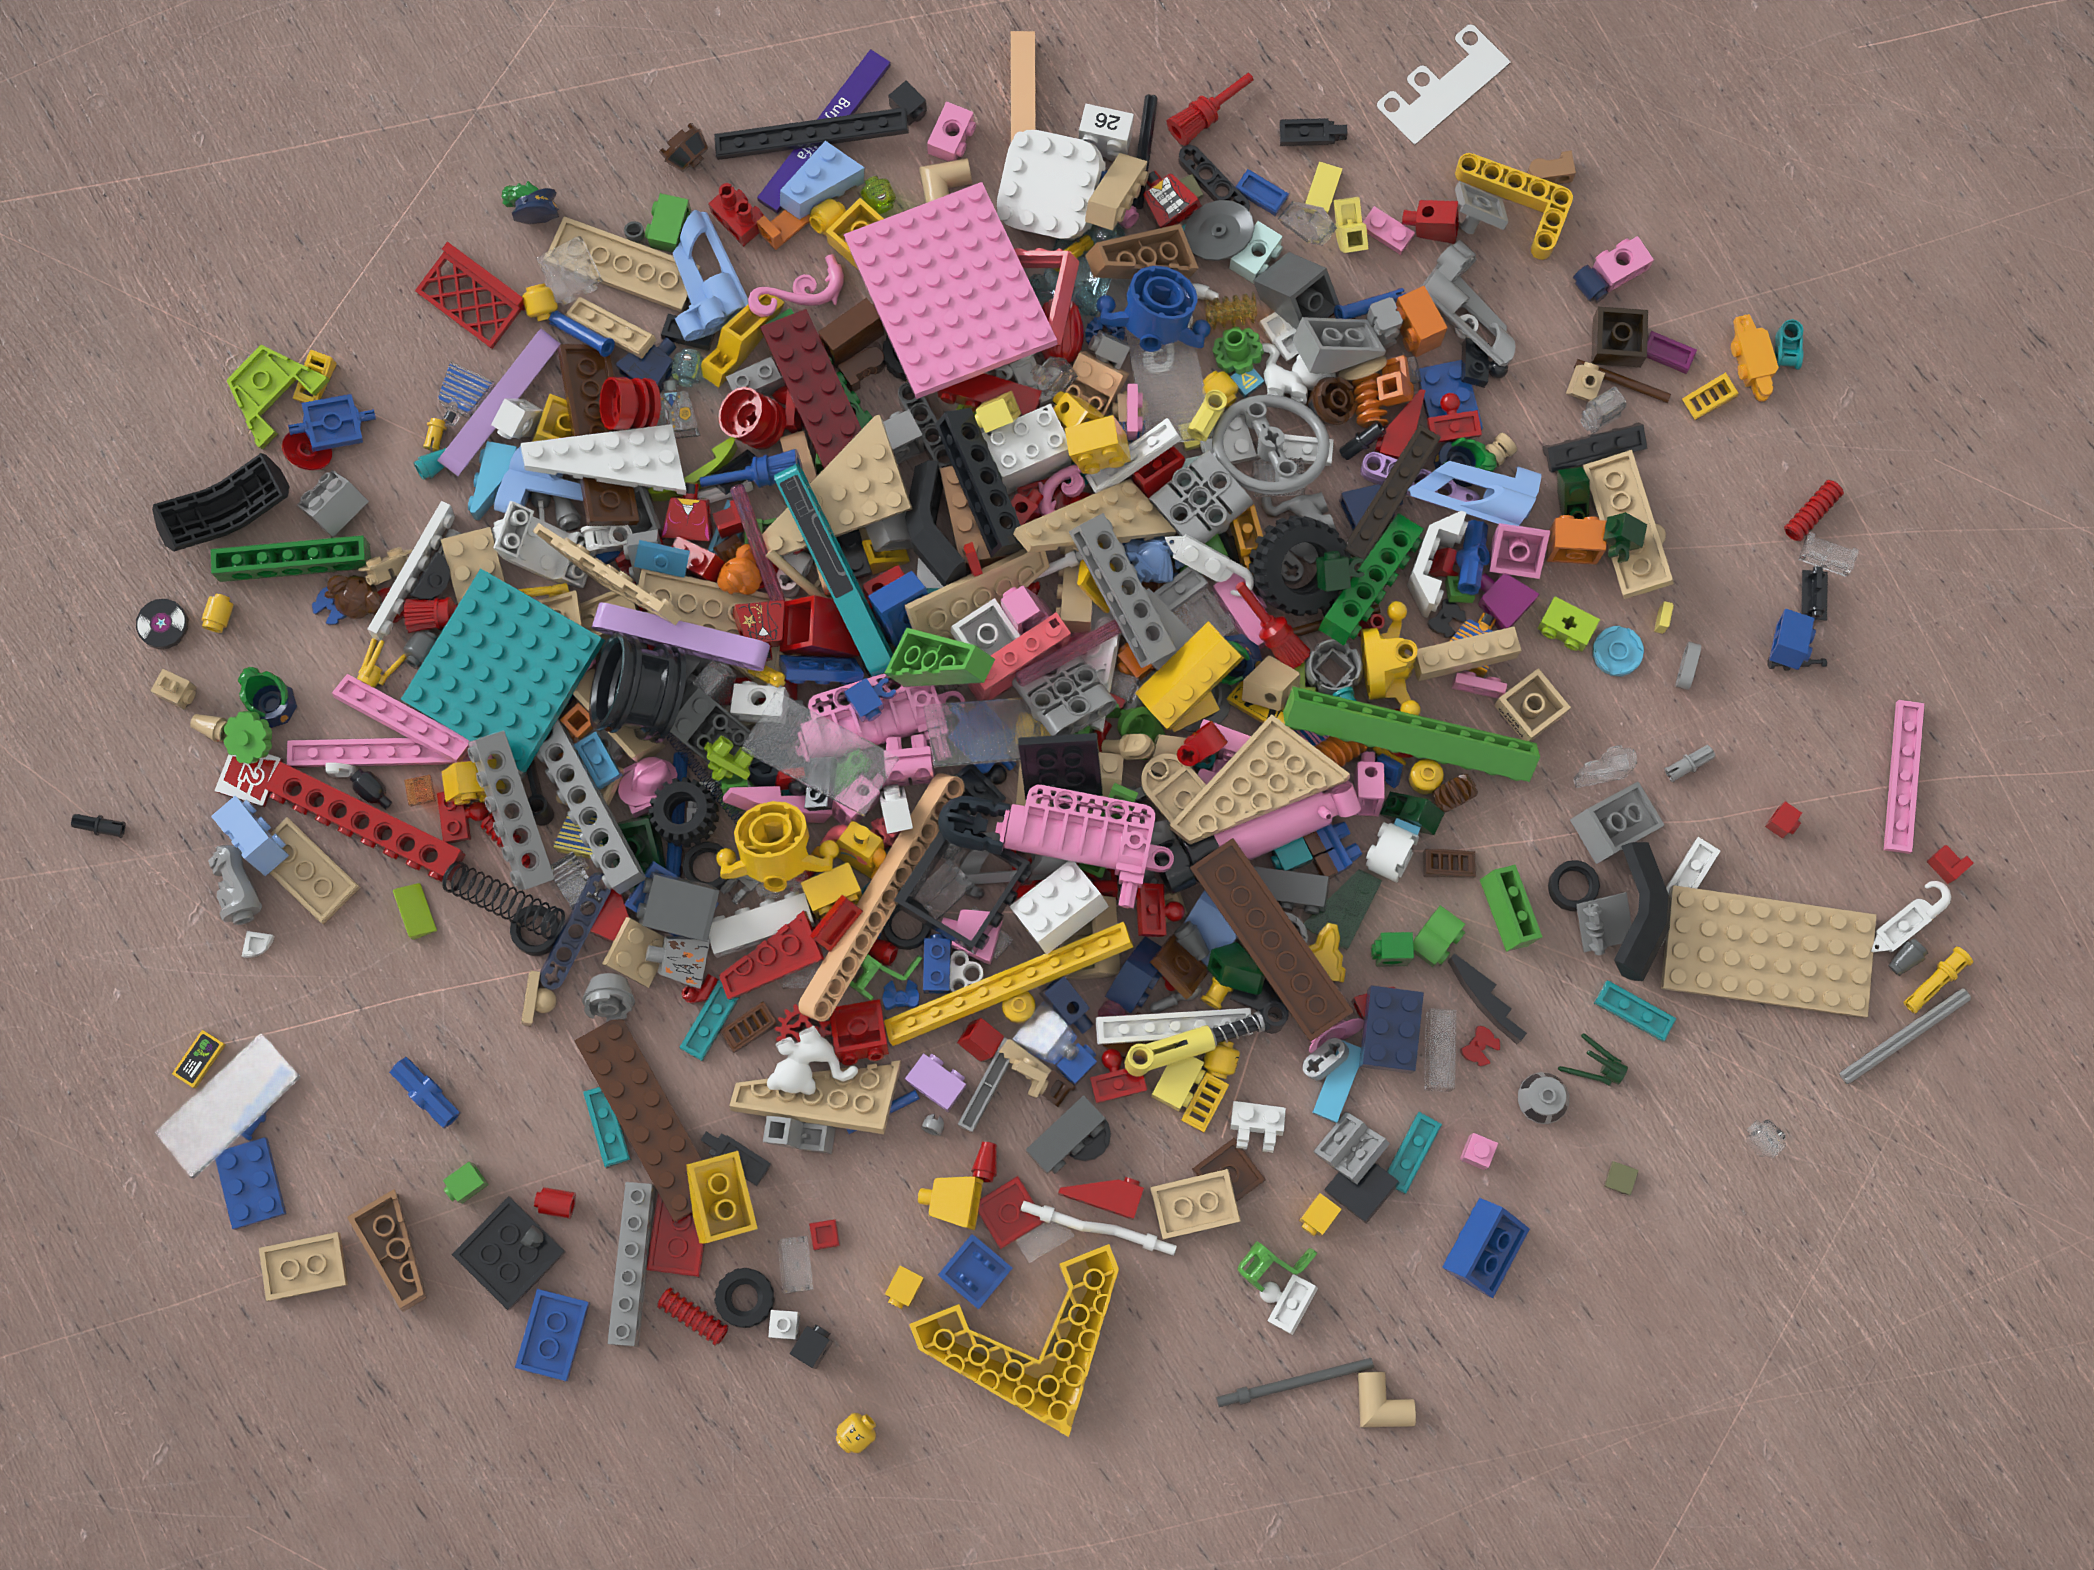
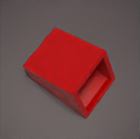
M813 595L784 601L783 638L780 644V652L821 657L850 658L859 656L856 644L833 599Z

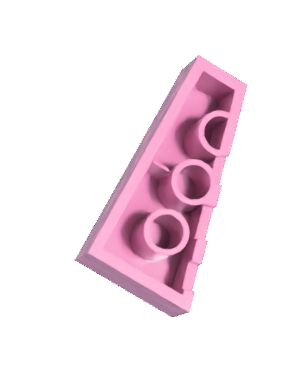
M1021 586L1018 589L1016 587L1009 589L1003 594L1001 599L1002 610L1020 636L1053 615L1046 602L1025 586Z

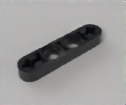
M1186 145L1181 148L1178 158L1180 166L1189 175L1193 174L1198 185L1213 201H1230L1234 196V202L1243 205L1248 211L1250 210L1249 201L1196 146ZM1193 154L1194 162L1191 159L1186 161L1185 155L1191 156ZM1207 169L1212 172L1213 176L1205 180L1199 176V172ZM1223 186L1229 190V194L1221 197L1216 194L1215 190Z

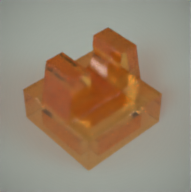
M430 775L404 780L408 805L410 807L436 801Z

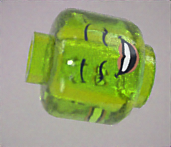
M873 176L864 181L865 186L861 189L860 194L863 201L878 214H883L894 207L893 203L896 201V195L888 179H879L878 176Z

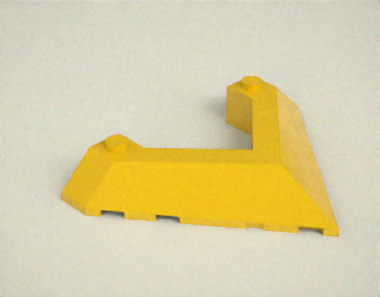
M1109 1244L1059 1263L1068 1290L1038 1359L969 1329L960 1304L909 1324L918 1349L1069 1437L1119 1271Z

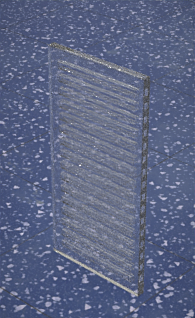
M1189 321L1187 328L1192 330L1191 321ZM1124 327L1126 341L1130 346L1129 356L1135 384H1138V393H1143V404L1140 410L1145 433L1168 418L1182 439L1179 442L1195 441V439L1191 438L1187 429L1206 396L1196 348L1178 340L1174 343L1162 345L1161 349L1156 352H1147L1140 347V339ZM1212 430V432L1210 433L1208 439H1210V438L1213 439V431H1214V430Z
M777 691L773 694L772 699L741 748L747 754L864 817L896 762L899 761V757Z
M1023 698L924 705L923 707L934 767L1020 760L1018 738L1051 736L1043 724L1032 717L1031 709ZM1041 704V705H1038V706H1040V707H1045V706H1047V705Z
M260 1033L164 1123L155 1134L189 1174V1177L194 1179L301 1077L270 1041Z

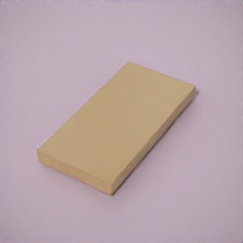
M286 817L270 834L273 836L276 833L285 842L286 845L283 849L289 856L275 867L270 874L324 925L361 887Z

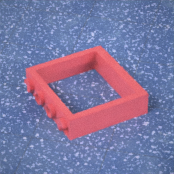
M1015 248L1014 250L1023 268H1060L1048 322L1057 339V345H1061L1080 261L1071 252L1063 251L1061 248L1057 249V251H1048L1042 248H1037L1035 251H1026Z
M1057 612L991 655L995 661L985 682L968 684L969 689L978 702L989 703L1012 688V681L1019 673L1068 646L1071 633Z

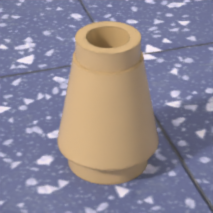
M195 714L192 717L191 728L211 740L224 742L225 737H227L224 732V726L227 724L225 718Z

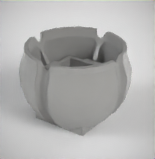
M1334 639L1323 641L1315 646V651H1311L1310 656L1306 659V679L1311 687L1318 688L1319 693L1333 695L1342 688L1349 686L1353 688V685L1357 686L1361 681L1363 675L1362 658L1356 648L1350 649V643L1348 642L1343 646ZM1329 658L1347 672L1336 686L1318 672Z

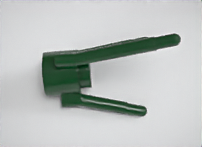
M1585 1033L1581 1037L1607 1058L1606 1060L1591 1050L1587 1051V1055L1603 1064L1600 1073L1604 1074V1076L1563 1066L1558 1067V1070L1561 1072L1600 1081L1608 1086L1611 1082L1619 1085L1628 1070V1066L1621 1063L1622 1060L1614 1057Z

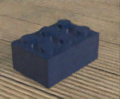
M1372 985L1367 989L1359 1067L1409 1074L1416 1071L1424 992Z

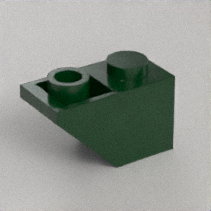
M1583 467L1558 470L1557 493L1561 516L1571 515L1574 519L1589 517L1590 480Z
M1391 791L1380 812V815L1392 821L1398 818L1421 827L1419 832L1429 835H1435L1445 814L1429 799Z
M1238 942L1211 949L1207 969L1221 985L1256 995L1261 994L1265 976L1249 953Z

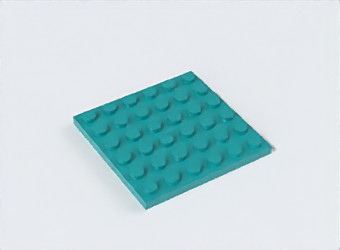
M480 568L401 700L469 741L505 731L516 767L525 773L605 640Z

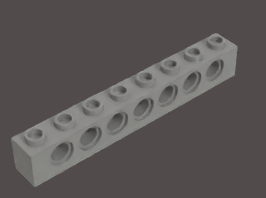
M559 716L550 731L552 736L544 741L536 755L541 762L545 761L548 766L545 772L551 782H556L559 790L556 792L562 803L568 804L571 810L567 812L569 818L575 826L579 825L582 831L579 833V836L586 847L590 846L593 852L590 855L593 863L597 868L601 867L605 874L602 876L604 884L609 890L613 889L618 894H622L644 881L646 876L599 788H597L575 748L571 735L566 726L560 721L561 717ZM563 752V757L559 761H555L556 756ZM575 773L573 780L566 782L567 777ZM586 794L585 800L578 804L579 797ZM593 816H597L596 822L589 825V820ZM609 837L607 844L600 847L601 840ZM620 858L619 865L611 868L612 862Z

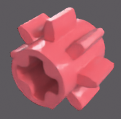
M884 817L877 818L871 822L873 828L870 831L882 838L884 849L889 846L892 847L901 831L887 834Z

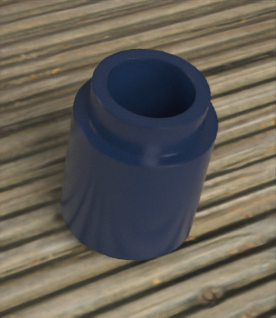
M1586 265L1573 276V279L1576 281L1575 285L1589 302L1594 300L1599 302L1608 294L1607 289L1609 285L1595 268Z

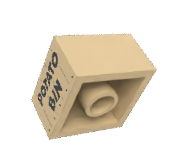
M1539 668L1502 695L1494 705L1522 740L1529 742L1564 717L1571 708Z

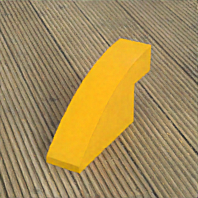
M769 294L759 296V302L765 306L771 304L772 298L777 299L776 310L768 317L755 315L749 305L745 306L722 327L717 348L702 361L699 375L719 388L727 380L726 377L733 374L763 338L760 327L778 316L785 302Z

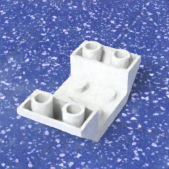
M510 501L493 549L504 560L547 580L583 588L588 575L536 535L533 530L539 523L561 538L565 539L567 537L574 543L586 548L584 534L563 531L533 517V510Z
M1460 511L1429 525L1421 544L1407 587L1422 616L1428 618L1431 611L1436 612L1444 592L1440 590L1441 580L1427 576L1433 562L1431 560L1438 546L1453 548L1455 543L1460 544L1468 522L1464 521L1467 512Z

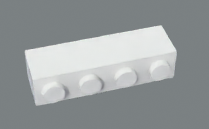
M799 891L786 894L783 900L777 902L774 899L760 903V907L752 910L749 907L735 911V915L725 918L724 915L714 917L709 939L715 957L719 958L759 945L777 933V930L782 926L789 924L803 910L807 912L811 925L814 927L815 923L805 893L799 894Z

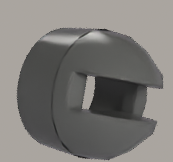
M632 221L624 227L626 239L636 243H640L643 240L645 232L641 223Z
M532 1225L520 1243L531 1249L537 1248L543 1242V1233Z

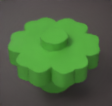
M1239 327L1225 330L1223 338H1217L1212 349L1218 368L1223 369L1226 373H1231L1235 370L1239 375L1252 371L1253 364L1260 363L1264 353L1258 333L1254 332L1251 328H1246L1242 331Z
M239 712L236 717H230L224 726V732L227 735L224 739V745L229 755H236L239 763H256L259 758L267 757L272 748V730L267 720H260L257 712Z

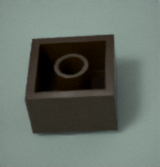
M1598 306L1593 316L1591 363L1641 368L1647 358L1648 310Z

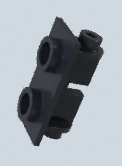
M1813 567V571L1802 570L1801 614L1813 617L1814 620L1827 621L1828 572L1823 571V567Z

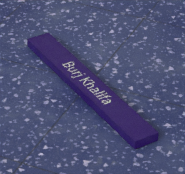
M870 49L817 119L853 115L891 66L890 61ZM820 146L794 149L758 195L757 200L778 214L782 209L780 206V190Z

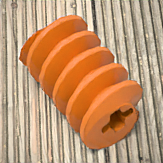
M1378 373L1352 380L1354 387L1353 395L1356 397L1354 402H1358L1355 412L1358 416L1356 423L1363 428L1370 427L1375 421H1379L1383 426L1388 425L1387 419H1381V417L1387 415V411L1380 409L1385 405L1379 401L1377 377L1382 375Z
M1332 736L1314 746L1340 767H1343L1346 762H1350L1353 758L1358 757L1360 753H1364L1367 750V746L1354 741L1345 742Z

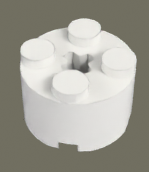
M1384 822L1377 835L1379 837L1377 846L1372 844L1368 851L1366 866H1368V870L1397 883L1399 877H1402L1413 855L1411 847L1413 844L1417 845L1419 836L1392 823L1387 824Z

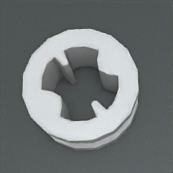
M1470 314L1460 316L1465 323H1470V327L1477 332L1479 324L1474 316ZM1455 328V333L1461 339L1469 338L1462 330Z

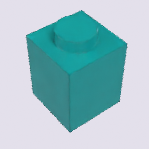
M1303 837L1273 850V856L1270 857L1275 869L1295 871L1310 864L1313 859Z

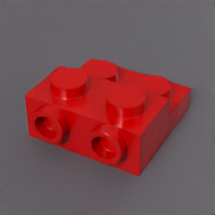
M880 999L836 1006L830 1016L834 1051L839 1063L842 1062L843 1065L850 1066L856 1064L858 1059L868 1058L870 1061H878L884 1055L889 1054Z

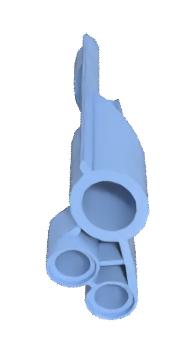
M694 210L685 221L681 231L680 243L673 252L674 260L691 302L689 309L675 318L685 341H692L714 334L748 305V297L708 213ZM702 233L706 234L722 273L710 277L705 282L692 257L694 243Z
M520 446L514 452L509 470L502 479L495 498L494 510L506 513L510 501L525 507L528 498H531V491L583 501L581 484L562 479V473L552 475L526 471Z
M1448 461L1423 480L1411 486L1408 491H1410L1412 497L1459 512L1464 511L1468 515L1496 524L1502 523L1519 526L1525 518H1528L1539 492L1541 474L1517 466L1515 478ZM1454 478L1486 488L1483 499L1471 502L1457 500L1436 493V491Z

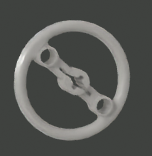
M1257 395L1233 404L1217 421L1212 439L1213 455L1241 487L1257 493L1271 495L1294 492L1313 482L1324 469L1330 448L1329 435L1321 419L1303 403L1279 395ZM1266 407L1281 408L1297 414L1315 432L1318 440V454L1312 466L1303 474H1298L1296 464L1292 460L1287 459L1283 451L1284 433L1279 428L1270 426L1266 419ZM1244 415L1246 417V425L1254 429L1258 435V455L1264 461L1272 463L1276 471L1275 482L1251 478L1239 471L1228 459L1223 445L1224 434L1229 424L1237 416Z

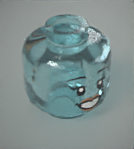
M682 349L681 352L675 354L671 375L674 379L678 380V385L693 387V384L700 383L703 380L701 364L704 358L701 356V353L693 349Z

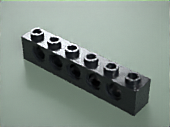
M971 408L946 411L935 425L991 558L1014 554L1023 547L1013 535L1015 529L1021 525L1016 516V510L1008 497L1006 486L1003 484L997 471V465L989 452L988 444L976 422Z

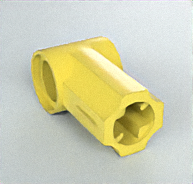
M1211 390L1206 394L1201 407L1187 429L1191 438L1206 442L1224 412L1227 397L1223 392ZM1210 403L1216 404V405L1218 406V408H1214V407L1210 406L1209 404H1210Z

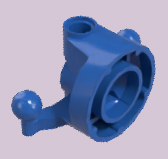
M1145 267L1134 274L1126 293L1128 305L1125 311L1112 313L1116 308V303L1113 297L1109 295L1101 296L1096 302L1097 310L1101 313V324L1112 327H1126L1128 331L1140 339V347L1147 352H1156L1161 349L1162 345L1174 343L1178 340L1191 347L1203 348L1204 340L1211 332L1210 324L1204 319L1195 321L1192 329L1187 328L1198 301L1196 289L1184 275L1168 267Z

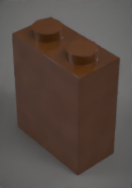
M866 297L818 331V334L826 352L833 361V365L838 368V365L852 358L882 337L884 330L874 303L871 304Z

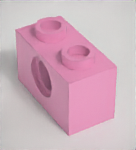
M946 102L927 142L928 154L948 162L957 160L958 156L962 157L967 145L965 141L968 136L973 135L976 127L973 112ZM951 131L958 133L956 136H949L947 134Z
M1637 236L1632 240H1629V238L1624 239L1611 252L1605 250L1595 258L1596 261L1593 268L1597 270L1609 285L1607 289L1609 293L1649 270L1654 259ZM1616 260H1623L1626 265L1622 266Z

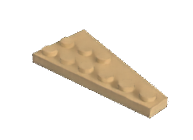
M1128 479L1021 525L1015 529L1013 535L1028 553L1057 550L1058 546L1071 545L1072 548H1077L1069 531L1102 513L1111 522L1113 532L1121 543H1128L1131 539L1143 538L1144 541H1147L1157 536L1171 537L1175 535L1176 530L1134 482Z
M1023 549L983 568V574L974 577V575L970 574L906 604L905 608L912 629L955 640L950 632L952 625L994 598L1001 607V599L1006 591L1013 587L1017 589L1021 586L1028 587L1050 567L1046 552L1028 553L1026 549Z
M901 1060L892 1061L889 1065H867V1068L858 1069V1074L853 1079L844 1082L833 1078L831 1070L812 1072L816 1089L814 1094L811 1095L801 1092L788 1093L782 1090H769L767 1086L768 1079L739 1082L735 1084L729 1107L731 1111L792 1118L806 1123L884 1134L901 1069ZM841 1068L840 1070L845 1071L848 1068Z

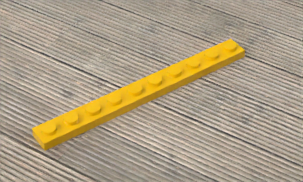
M1123 921L1053 950L1047 955H1041L886 1019L884 1023L889 1042L892 1046L898 1045L1133 948L1127 926Z

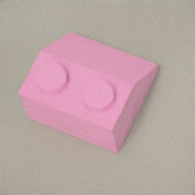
M1499 523L1491 542L1490 562L1488 564L1489 572L1540 579L1550 531Z

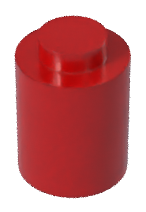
M543 1187L541 1192L536 1193L534 1207L538 1208L539 1214L571 1219L576 1202V1193Z

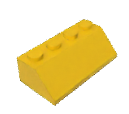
M1208 621L1135 694L1148 710L1167 729L1171 730L1244 657Z

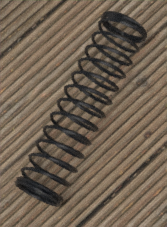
M461 861L452 863L444 873L442 879L444 891L453 893V895L461 897L465 901L469 900L471 904H477L478 907L485 908L486 911L493 912L496 916H501L513 924L517 923L520 927H526L528 931H534L535 934L542 935L547 940L557 937L564 926L565 912L563 909L556 906L550 907L548 902L541 903L539 898L533 900L531 894L525 896L523 890L517 892L516 887L509 888L507 883L501 884L499 879L493 880L492 876H485L482 871L477 873L475 868L469 869L468 865ZM460 864L461 866L457 868L452 877L451 889H447L446 882L451 870ZM462 868L461 877L453 887L454 878L459 869ZM474 870L475 875L470 880L467 891L461 894V887L466 882L469 871ZM482 874L483 879L478 884L476 894L469 897V891L474 886L477 875ZM490 878L491 883L488 885L484 897L477 901V895L483 888L485 879ZM499 882V887L496 889L492 901L486 905L485 899L489 895L493 883ZM506 885L507 891L504 893L500 905L494 909V901L498 897L501 887ZM514 889L515 895L512 897L508 909L502 913V905L506 901L509 891ZM522 893L523 899L519 903L516 913L510 917V909L514 905L517 895ZM531 897L532 901L527 907L525 916L518 921V913L522 909L525 899ZM539 901L540 906L536 910L533 920L526 924V918L533 907V903ZM546 904L548 910L544 914L541 924L535 928V920L541 911V907ZM500 908V913H496L495 911ZM558 911H560V924L557 930L547 937L546 932L553 927L558 917ZM508 912V917L503 916V914ZM556 913L554 921L546 930L551 917ZM541 927V933H538L536 930Z

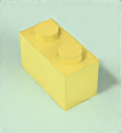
M1009 391L983 402L976 409L975 419L978 426L984 428L985 433L1014 422L1021 415V411L1012 391Z
M1191 1057L1167 1065L1151 1097L1177 1111H1180L1182 1106L1187 1108L1194 1095L1189 1092L1194 1083L1199 1085L1206 1072L1201 1069L1204 1062Z

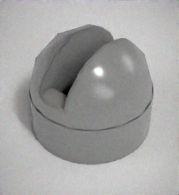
M935 1114L927 1116L921 1129L931 1135L941 1136L944 1129L942 1117L939 1116L938 1120L934 1119Z

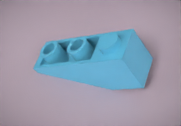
M487 441L485 449L481 450L479 457L481 468L480 472L475 474L474 487L476 488L474 496H470L468 502V510L475 520H480L495 503L498 489L505 473L509 470L511 458L517 449L516 446Z

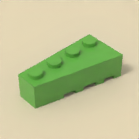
M906 628L884 674L903 687L984 683L995 659L976 645Z

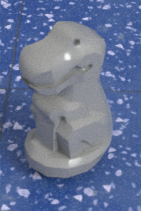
M221 845L216 847V852L208 860L211 869H213V874L223 877V881L218 883L220 890L217 891V899L222 908L219 914L224 922H233L234 925L249 923L254 920V915L261 911L262 904L259 902L258 895L244 870L243 856L240 849L233 845Z

